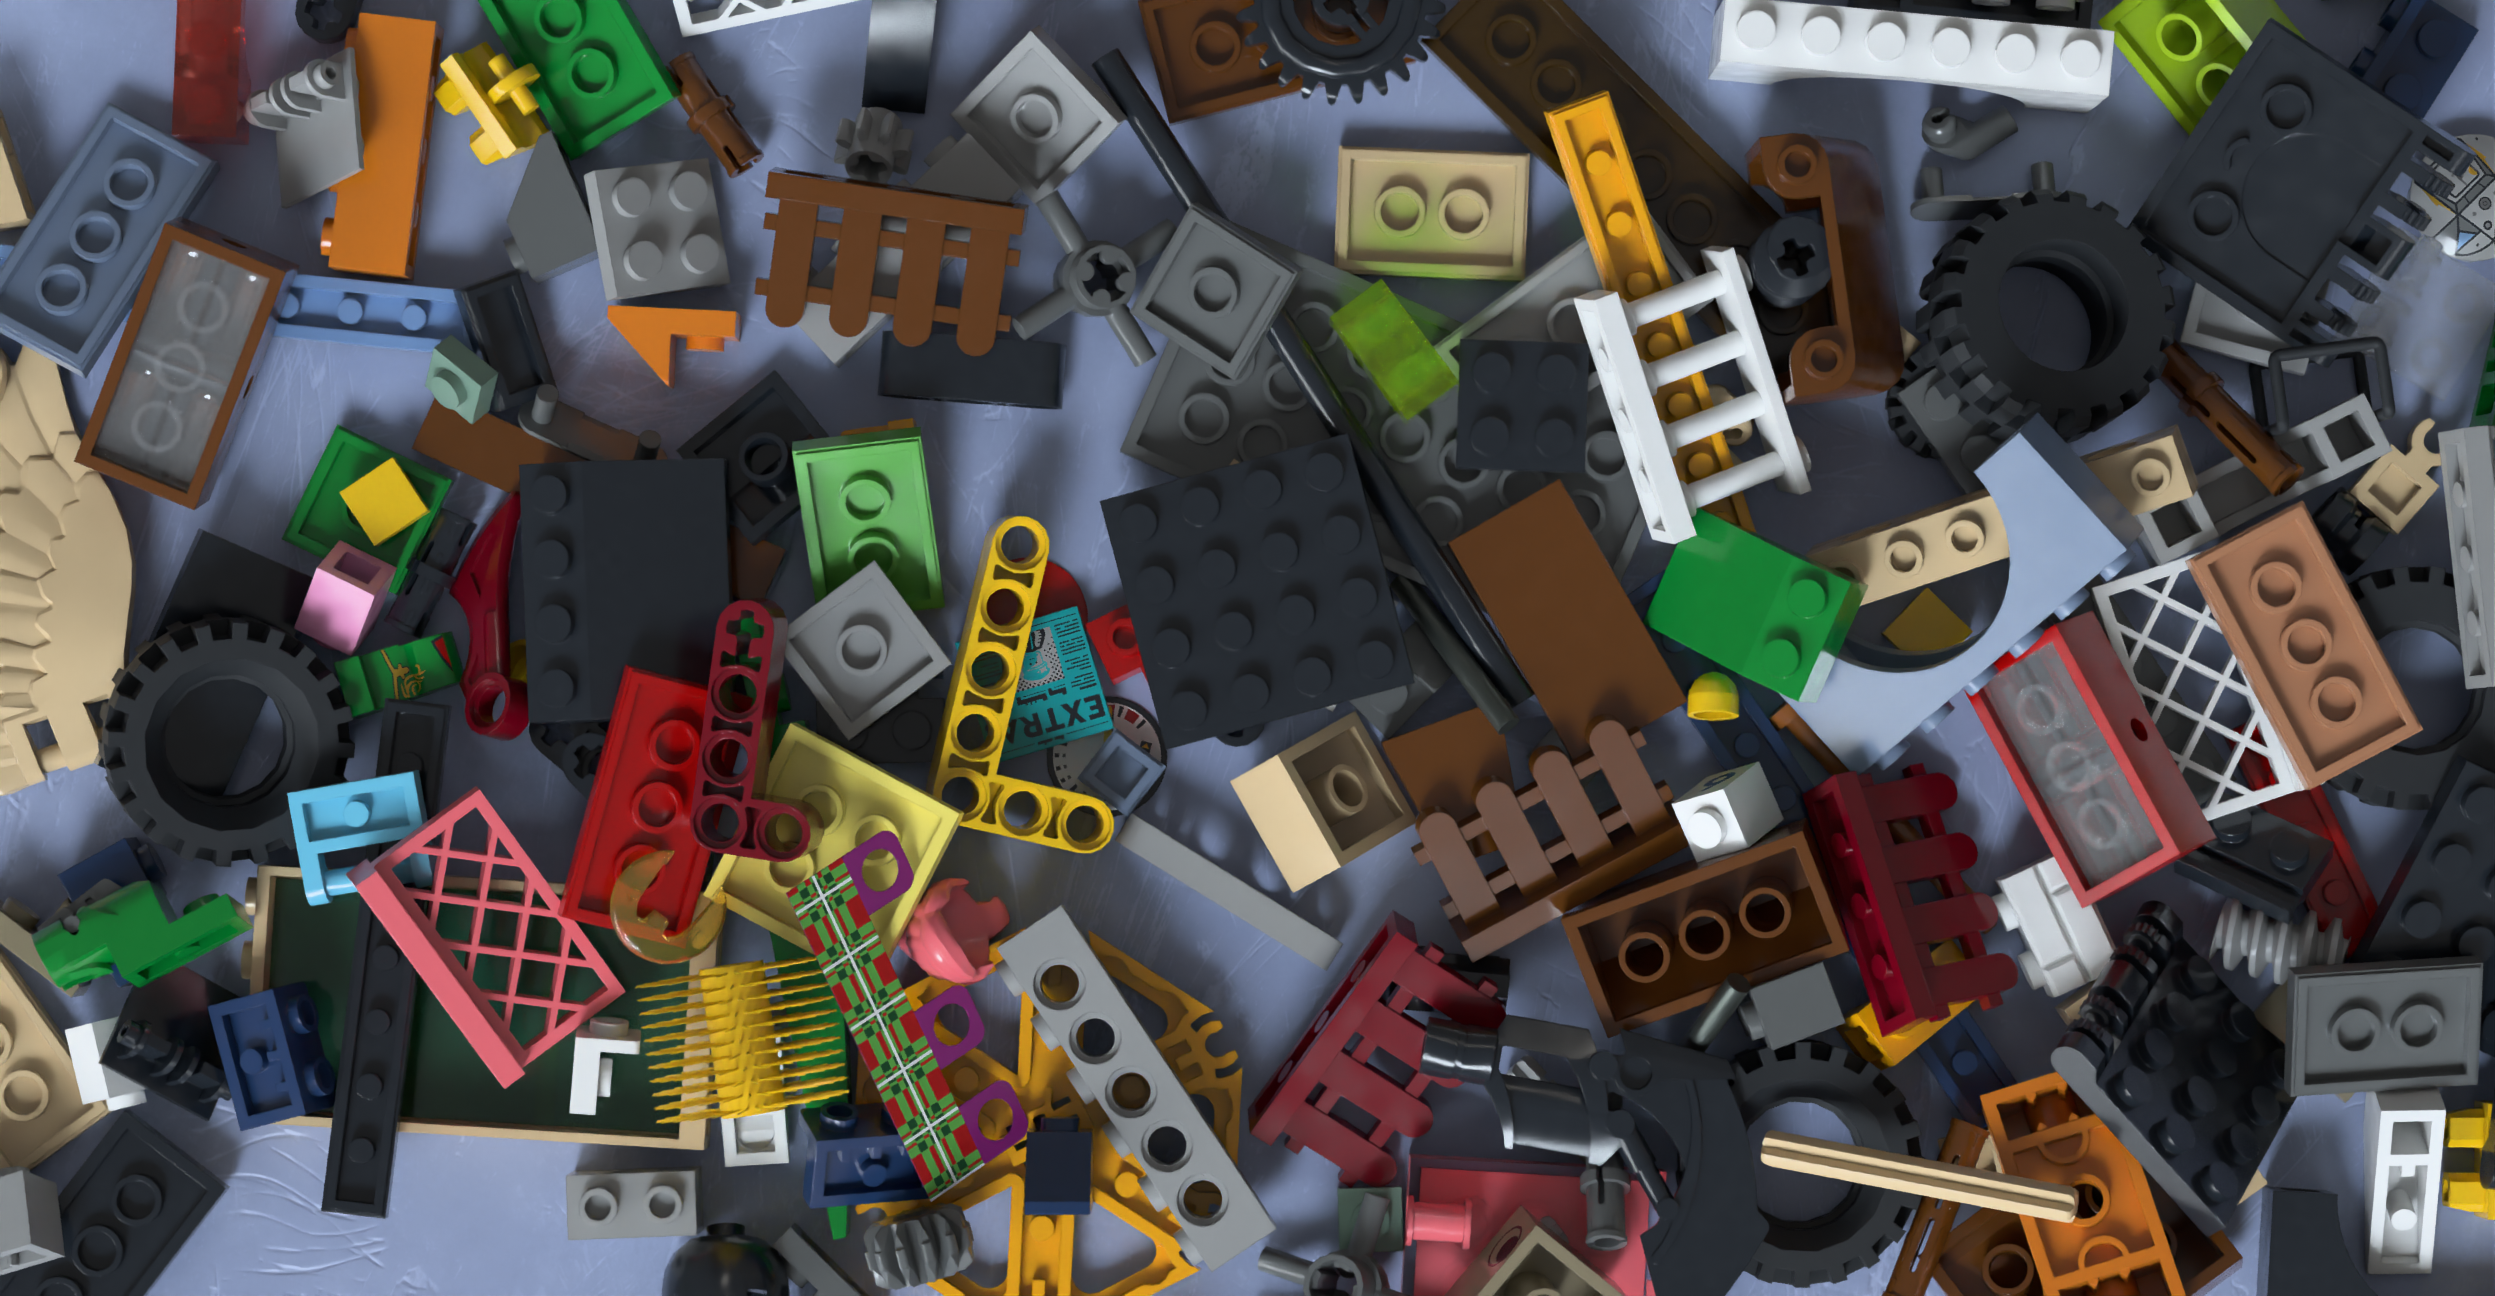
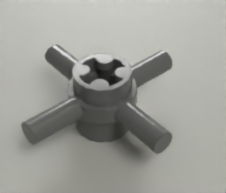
M1058 190L1036 202V205L1066 255L1057 264L1053 274L1054 292L1012 318V324L1021 338L1027 340L1068 312L1073 311L1085 317H1105L1134 367H1138L1157 355L1135 317L1129 313L1130 309L1127 303L1130 301L1136 286V268L1166 249L1177 230L1174 223L1166 218L1120 248L1108 241H1088ZM1094 260L1097 262L1095 267L1100 271L1102 279L1107 278L1106 290L1097 289L1090 295L1085 289L1083 281H1088L1093 277L1094 267L1089 262Z
M1365 1192L1348 1249L1331 1252L1312 1262L1266 1246L1258 1260V1270L1303 1285L1305 1296H1349L1344 1290H1336L1340 1275L1349 1279L1356 1277L1357 1285H1353L1351 1296H1410L1390 1289L1385 1270L1372 1257L1390 1199L1369 1192Z

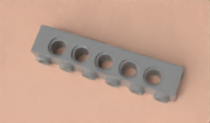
M1064 904L999 946L997 950L1003 957V960L994 965L997 972L1015 997L1026 992L1039 1013L1030 1019L1036 1031L1050 1051L1060 1045L1075 1066L1066 1072L1067 1077L1086 1105L1095 1099L1098 1100L1110 1118V1121L1101 1127L1121 1158L1123 1159L1130 1153H1133L1146 1174L1139 1178L1137 1182L1157 1212L1168 1206L1182 1228L1173 1233V1236L1192 1265L1195 1266L1204 1260L1211 1272H1213L1276 1230V1223ZM1065 965L1076 973L1079 980V988L1072 999L1059 1002L1052 1000L1045 994L1042 987V977L1049 967ZM1089 1019L1106 1021L1114 1031L1115 1041L1113 1047L1101 1055H1092L1085 1052L1079 1045L1077 1038L1078 1029L1082 1023ZM1138 1073L1148 1081L1151 1090L1150 1098L1141 1107L1126 1108L1115 1099L1113 1085L1115 1080L1122 1074ZM1165 1126L1174 1127L1183 1134L1186 1140V1150L1179 1159L1172 1162H1163L1152 1155L1148 1141L1151 1134L1158 1128ZM1201 1180L1214 1183L1222 1194L1220 1207L1214 1213L1205 1216L1197 1215L1190 1211L1184 1200L1186 1189L1192 1183Z

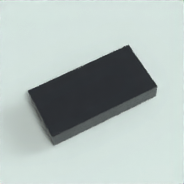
M509 270L453 290L473 352L498 372L491 401L493 412H501L534 400L538 388L542 385L549 384L557 388L518 270Z

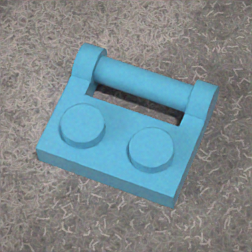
M419 770L287 793L303 884L309 904L311 906L327 904L333 901V896L358 892L346 876V873L356 866L329 870L325 863V852L401 840L428 821ZM413 853L393 867L392 870L402 884L415 882L418 888L432 886L437 856Z

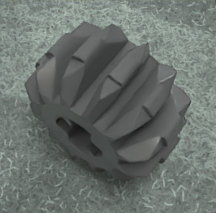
M938 1203L932 1206L923 1205L916 1209L903 1210L899 1214L884 1217L882 1221L872 1223L863 1236L866 1247L864 1255L868 1270L872 1271L876 1286L885 1289L892 1288L898 1290L909 1286L916 1287L920 1284L936 1282L944 1277L954 1276L957 1271L965 1270L973 1262V1257L975 1256L972 1243L974 1238L970 1223L966 1221L962 1207L952 1203Z

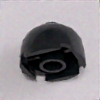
M715 1223L706 1227V1236L690 1239L673 1253L665 1268L662 1296H790V1288L786 1267L775 1248L761 1238L745 1235V1226L742 1224Z

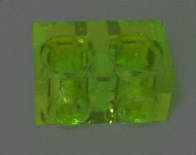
M1382 278L1329 318L1330 326L1405 425L1457 387L1458 379Z

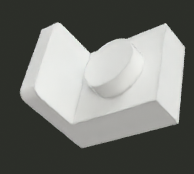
M593 1017L590 1019V1026L580 1025L576 1028L569 1113L595 1115L597 1096L610 1097L613 1059L600 1058V1053L640 1054L641 1030L628 1029L629 1021L615 1017Z

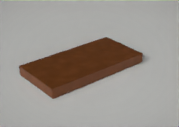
M1293 0L1294 10L1300 23L1317 40L1336 46L1355 44L1360 41L1352 31L1335 33L1326 30L1318 24L1312 13L1311 0ZM1329 0L1326 8L1330 13L1341 8L1347 15L1351 13L1354 16L1355 14L1351 8L1352 0ZM1388 0L1369 1L1367 12L1378 25L1384 20ZM1138 1L1169 126L1302 93L1303 78L1300 76L1294 78L1283 88L1278 85V79L1283 68L1282 63L1279 62L1265 70L1259 68V61L1268 49L1266 44L1250 48L1245 46L1244 41L1246 37L1258 25L1256 23H1240L1237 21L1236 15L1241 10L1254 5V1ZM1363 22L1360 24L1365 32L1369 30ZM1409 57L1403 59L1406 66L1416 63V60ZM1319 84L1316 89L1325 87V85Z
M1560 479L1447 543L1572 760L1591 750L1585 738V730L1588 723L1594 717L1601 714H1610L1621 722L1626 731L1636 725L1641 729L1688 702Z

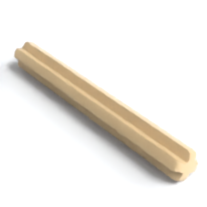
M1775 1130L1767 1131L1762 1142L1761 1161L1772 1167L2065 1223L2073 1222L2078 1210L2079 1191L2071 1186Z

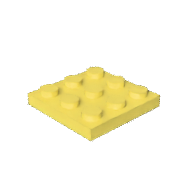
M790 723L769 764L765 794L800 799L811 803L819 811L824 821V835L820 845L812 853L790 862H773L724 854L703 895L815 955L786 893L877 833L891 831L897 836L913 870L914 880L908 891L869 916L890 960L964 812L800 724ZM783 813L777 820L776 834L785 846L796 848L802 839V827L794 816ZM884 849L872 851L865 858L862 866L864 882L874 891L887 890L894 884L898 875V864L895 857Z

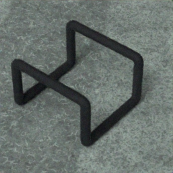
M2369 336L2282 348L2270 354L2268 358L2269 367L2250 363L2248 372L2255 420L2272 437L2286 433L2289 430L2290 422L2281 362L2338 354L2335 360L2353 359L2357 394L2364 393L2372 408L2366 360L2363 350L2374 349L2382 401V408L2373 412L2378 422L2391 419L2395 415V401L2386 343L2382 338ZM2311 359L2308 361V363H2316ZM2269 369L2277 422L2271 425L2268 422L2261 370Z

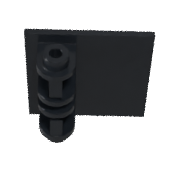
M181 966L141 988L133 985L98 1063L201 1119L209 1121L219 1097L226 1101L232 1097L208 1006L237 999L240 996L185 966Z

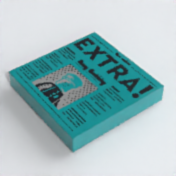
M1078 606L1033 619L999 763L1115 728ZM960 641L955 643L957 652H958V648H959ZM993 651L981 653L972 664L973 679L980 687L994 685L1002 675L1003 664L1000 657ZM976 714L985 741L988 735V726L985 719L980 714Z

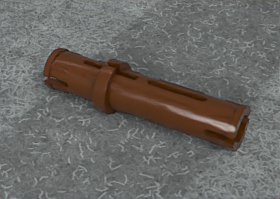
M2174 338V343L2161 351L2167 355L2168 362L2161 377L2158 379L2180 400L2178 404L2179 409L2187 417L2196 416L2269 489L2274 497H2277L2278 494H2284L2300 479L2305 468L2288 454L2223 389L2225 382L2215 371L2207 373Z
M1952 1117L1949 1123L1950 1128L1936 1161L1954 1164L1955 1160L1959 1158L1957 1165L1975 1168L1985 1140L1988 1139L1990 1132ZM1922 1195L1886 1290L1883 1291L1881 1296L1925 1295L1939 1258L1943 1253L1944 1245L1961 1205L1960 1202L1943 1199L1941 1207L1936 1209L1940 1199ZM1935 1221L1917 1268L1912 1272L1930 1223Z

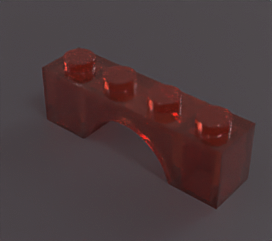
M177 0L172 135L184 143L249 145L250 123L246 120L243 113L246 99L251 94V80L248 72L245 46L246 0Z

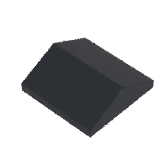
M774 370L676 451L683 459H727L729 517L753 546H756L801 509L792 454V441L827 438L830 436L779 373Z

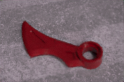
M512 491L485 523L468 550L455 576L457 579L449 591V594L461 605L469 625V653L459 682V686L466 699V722L472 731L501 741L513 740L523 732L529 723L527 683L511 677L510 575L515 539L521 518L520 492ZM504 691L506 698L505 707L498 720L494 721L492 716L493 706L499 694Z

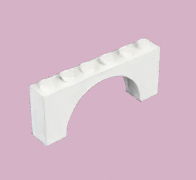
M1723 0L1713 17L1708 79L1767 85L1789 79L1826 77L1913 81L1992 92L2017 99L2024 103V108L2088 113L2109 96L2115 31L1774 0Z

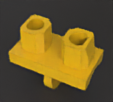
M486 41L464 53L459 54L456 52L451 54L440 64V67L445 72V76L435 87L433 94L444 110L454 116L467 112L469 109L472 111L481 127L469 137V146L482 164L488 165L500 159H507L535 148L538 137L549 132L535 112L540 105L528 89L540 77V73L532 63L515 70L504 53L496 56Z
M2474 1100V1108H2462L2446 1112L2443 1146L2474 1147V1172H2443L2442 1204L2447 1207L2474 1212L2475 1216L2487 1220H2495V1190L2484 1189L2480 1183L2482 1148L2489 1137L2493 1100Z

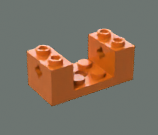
M2057 1071L1980 1095L1983 1115L2003 1174L2071 1187L2079 1184H2089L2097 1188L2103 1197L2102 1208L2095 1216L2087 1219L2075 1217L2073 1222L2070 1223L2019 1214L2042 1283L2044 1296H2186L2142 1165Z

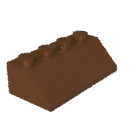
M1807 818L1770 830L1749 848L1700 862L1692 859L1605 891L1564 913L1561 918L1562 925L1607 1038L1621 1034L1619 1028L1630 1031L1709 1002L1730 973L1741 974L1749 981L1751 987L1850 950L1833 887Z

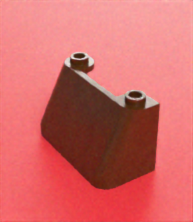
M1798 133L1759 137L1745 154L1749 187L1763 186L1775 192L1783 202L1785 214L1817 210L1818 224L1825 227L1831 278L1827 283L1832 326L1819 327L1807 331L1795 341L1790 352V370L1775 376L1784 406L1821 403L1883 393L1899 381L1904 370V351L1879 169L1875 156L1865 145L1855 140Z

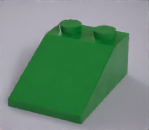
M1700 507L1697 508L1696 516L1691 517L1697 535L1678 542L1643 620V624L1726 668L1797 702L1816 703L1869 585Z

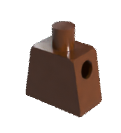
M1479 707L1381 742L1384 753L1419 813L1428 807L1440 806L1449 811L1456 823L1478 811L1472 800V790L1481 778L1489 775L1503 778L1512 792L1515 791L1505 734L1499 735ZM1488 830L1466 841L1474 858L1498 850Z

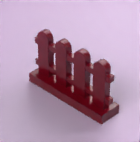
M1923 763L1909 765L1904 768L1902 773L1905 779L1875 785L1871 773L1857 775L1856 771L1835 774L1802 795L1882 1037L1904 1033L1928 1019L1930 1023L1944 1020L1951 1016L1948 1007L1950 1005L1979 999L1982 1011L1995 1009L2004 1004L2001 994L2013 988L2019 977L2018 968L2011 957L2003 953L1987 955L1980 933L1996 924L1998 909L1992 898L1984 893L1967 894L1960 873L1971 868L1976 863L1978 858L1976 844L1964 833L1955 832L1947 834L1940 813L1956 803L1958 797L1957 787L1954 781L1944 773L1927 774ZM1918 818L1925 839L1894 845L1888 824ZM1938 878L1945 899L1914 905L1908 884ZM1958 939L1965 960L1935 966L1928 945Z
M1392 910L1247 1109L1250 1134L1272 1146L1283 1131L1288 1134L1284 1140L1286 1148L1298 1155L1304 1145L1342 1168L1338 1173V1180L1350 1188L1354 1186L1358 1179L1372 1187H1382L1389 1184L1396 1175L1397 1165L1394 1153L1384 1145L1394 1130L1407 1137L1415 1138L1425 1135L1433 1125L1432 1107L1421 1096V1093L1431 1080L1447 1088L1458 1087L1464 1083L1454 1078L1445 1079L1419 1074L1426 1026L1403 1012V1010L1415 995L1450 1017L1452 1021L1461 1022V1024L1465 1025L1474 1024L1497 1029L1507 1016L1503 1002L1494 996L1498 990L1497 983L1484 975L1479 983L1475 984L1440 961L1444 956L1443 948L1432 941H1429L1424 950L1417 947L1418 941L1414 923ZM1392 981L1398 984L1387 1000L1381 998V995ZM1356 1031L1361 1036L1349 1051L1344 1046ZM1377 1046L1415 1069L1404 1085L1367 1062ZM1321 1082L1324 1086L1315 1099L1308 1098L1316 1084ZM1340 1096H1343L1378 1118L1368 1134L1330 1111Z

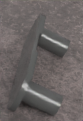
M2042 161L2031 165L2033 190L2049 189L2053 193L2054 199L2062 194V192H2056L2054 168L2051 162ZM1930 166L1920 170L1922 199L1911 204L1910 213L1914 219L1920 221L1973 220L1995 203L2010 196L1972 198V195L1944 196L1942 169ZM2028 192L2012 193V195L2020 199Z
M545 384L540 386L535 399L520 406L518 421L526 433L587 461L668 459L666 453L660 448L661 436L656 431L645 430L640 436H636L623 429L618 430L585 415V412L558 401L559 391L553 385Z

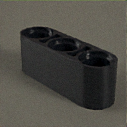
M882 331L878 395L914 400L1034 409H1062L1067 345L1043 341L996 338L989 352L981 356H970L960 349L956 335L931 333L930 337L923 344L909 347L901 344L896 339L893 331Z

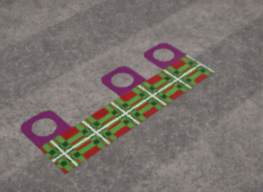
M881 831L788 891L786 895L930 1202H932L1020 1141L1027 1133L1028 1120L1013 1087L1004 1080L994 1082L959 1107L957 1106L941 1070L982 1041L985 1033L984 1024L968 990L960 985L950 987L913 1012L869 917L908 891L914 880L913 870L897 836L891 831ZM877 849H884L892 853L898 864V875L894 884L884 891L870 889L862 876V866L865 858ZM948 1004H957L964 1008L968 1015L969 1030L966 1037L960 1043L949 1046L940 1042L936 1037L934 1020L942 1007ZM992 1099L1004 1100L1008 1103L1013 1113V1123L1010 1131L999 1140L987 1139L981 1133L978 1126V1115L982 1106Z

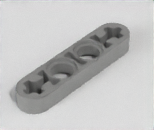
M1133 813L1129 815L1115 838V841L1326 971L1343 945L1336 938Z

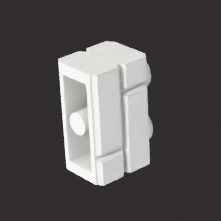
M2052 853L1994 880L2000 893L1991 898L1998 909V918L2006 932L2016 928L2021 937L2026 952L2017 955L2022 971L2033 990L2043 986L2047 996L2057 997L2098 978L2105 965L2110 961V957L2116 949L2115 944L2096 903L2082 909Z

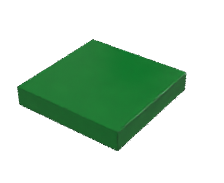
M337 424L284 532L282 540L322 559L341 540L396 567L397 570L389 592L398 595L409 572V569L405 568L410 556L416 558L432 528L431 526L440 506L443 507L455 481ZM394 457L431 512L377 547L373 545L339 492Z

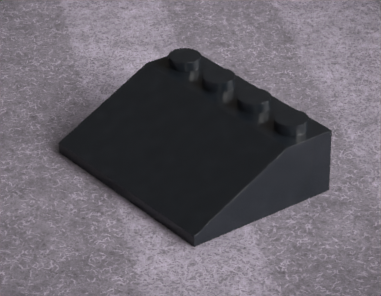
M727 459L575 461L519 465L529 723L553 725L610 722L625 664L709 685L716 626L720 614L728 605L733 603ZM736 678L733 680L730 688L733 692H736Z

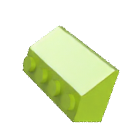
M2123 0L2097 21L2103 30L2115 31V45L2189 136L2268 19L2273 18L2306 40L2274 0Z

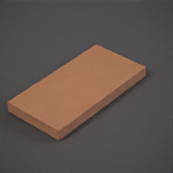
M2303 500L2185 561L2305 790H2310L2423 730Z

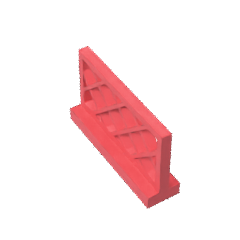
M477 786L371 863L365 859L346 873L354 887L504 1089L525 1075L523 1067L626 992L575 920L563 918L557 914L561 901ZM477 808L489 825L484 852L451 848L450 843L454 823ZM441 833L439 846L426 844ZM497 838L511 856L495 854ZM413 853L437 856L431 890L404 887L392 868ZM448 857L482 862L476 897L442 892ZM493 863L516 866L522 870L525 875L521 903L487 898ZM534 888L547 906L532 904ZM414 899L429 900L427 917ZM440 902L474 907L468 941L442 938L436 931ZM485 908L519 913L513 947L479 943ZM530 914L555 917L561 924L562 929L557 953L524 949ZM571 940L583 956L568 955ZM450 949L466 951L464 967ZM477 953L511 957L505 991L478 988L472 979ZM522 959L555 963L549 997L516 993ZM566 965L592 968L604 984L602 988L583 1002L560 999ZM488 1000L503 1002L500 1017ZM514 1003L547 1007L544 1030L521 1047L509 1030ZM558 1009L571 1010L557 1020Z

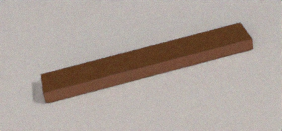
M434 398L411 448L507 493L512 491L520 492L519 465L587 461L535 438L523 429L488 413L475 423L470 424L455 410L441 405L436 398ZM730 524L732 595L741 600L766 598L787 550L766 540H762L756 546H753L739 528Z

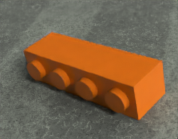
M360 12L358 28H348L344 50L351 47L355 51L356 75L359 80L358 99L361 135L364 140V170L329 187L330 192L337 193L334 218L325 217L320 248L321 255L329 256L328 267L337 272L414 280L436 102L433 91L438 85L444 29L436 21Z

